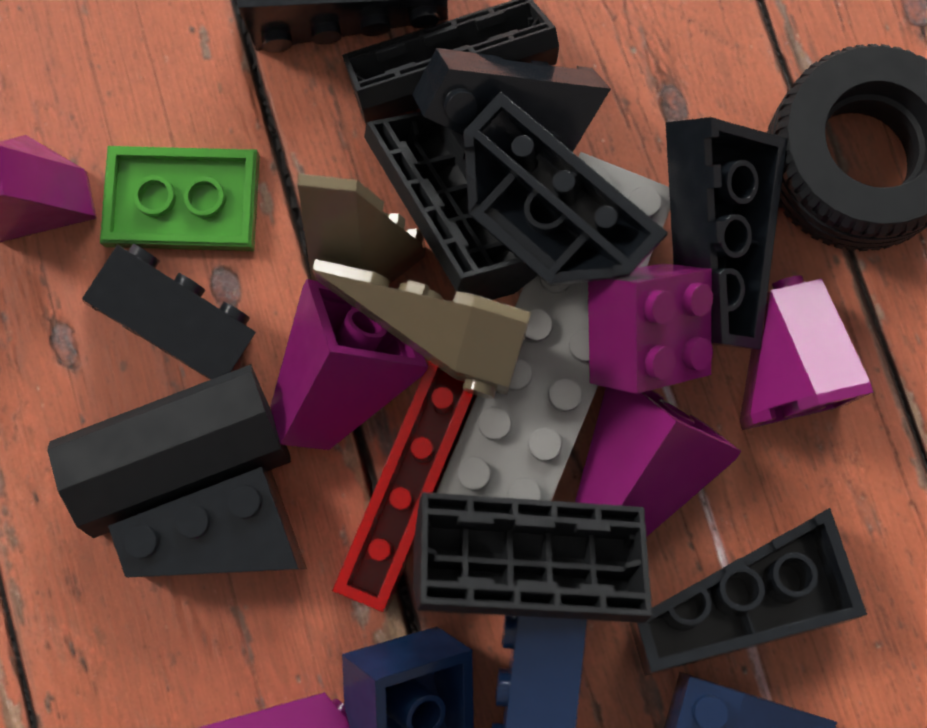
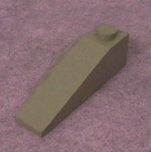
M305 174L298 175L297 188L312 280L318 281L312 270L315 259L375 272L387 278L390 284L425 257L426 246L422 233L418 229H407L405 231V218L400 214H387L383 212L384 201L358 180Z
M315 259L312 270L319 283L448 375L464 382L462 388L464 391L487 399H494L496 392L504 395L508 394L526 336L531 312L459 291L456 292L453 302L443 300L440 294L430 290L426 284L410 280L407 283H401L399 289L388 287L389 280L375 272Z

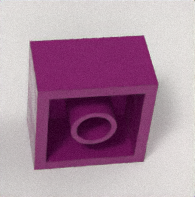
M662 263L639 267L629 277L588 282L590 384L639 394L711 375L713 355L711 345L712 269Z

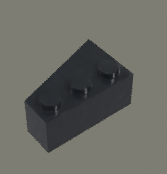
M436 48L412 95L423 117L464 135L463 131L501 91L573 152L611 88L593 68L577 66V69L550 66L547 62L531 60V63L503 60L501 56Z

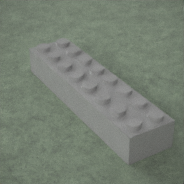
M580 152V159L663 228L670 211L668 186ZM652 252L639 265V267H645L648 265ZM536 276L523 287L515 308L529 311L531 315L508 394L504 395L496 392L494 399L477 396L436 493L552 500L598 385L590 384L588 282L549 286L539 276Z

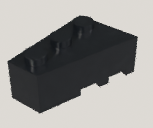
M132 244L127 251L117 245L82 297L84 304L121 324L125 329L142 337L210 380L230 373L256 333L246 326L250 317L224 301L220 308H217L201 298L205 289L181 273H178L174 280L156 269L160 260L141 247Z
M263 467L108 526L125 578L307 569L273 473Z

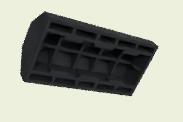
M512 0L345 53L342 56L360 111L367 125V122L390 118L419 109L412 93L436 48L501 56L503 60L531 63V60L542 61L552 66L557 64L559 42L556 27L533 0Z
M421 111L367 122L364 134L365 140L456 292L459 291L494 300L515 294L538 276L469 215L464 135L423 117Z
M252 365L245 366L49 442L47 449L59 495L76 527L92 538L109 533V525L254 469L263 467L267 470H272L291 462L287 445H280L272 411Z
M422 492L418 506L413 558V591L417 611L646 623L652 617L644 507Z

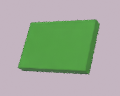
M108 146L100 243L104 247L116 248L117 245L122 248H130L132 244H135L141 248L254 251L260 154L257 150Z

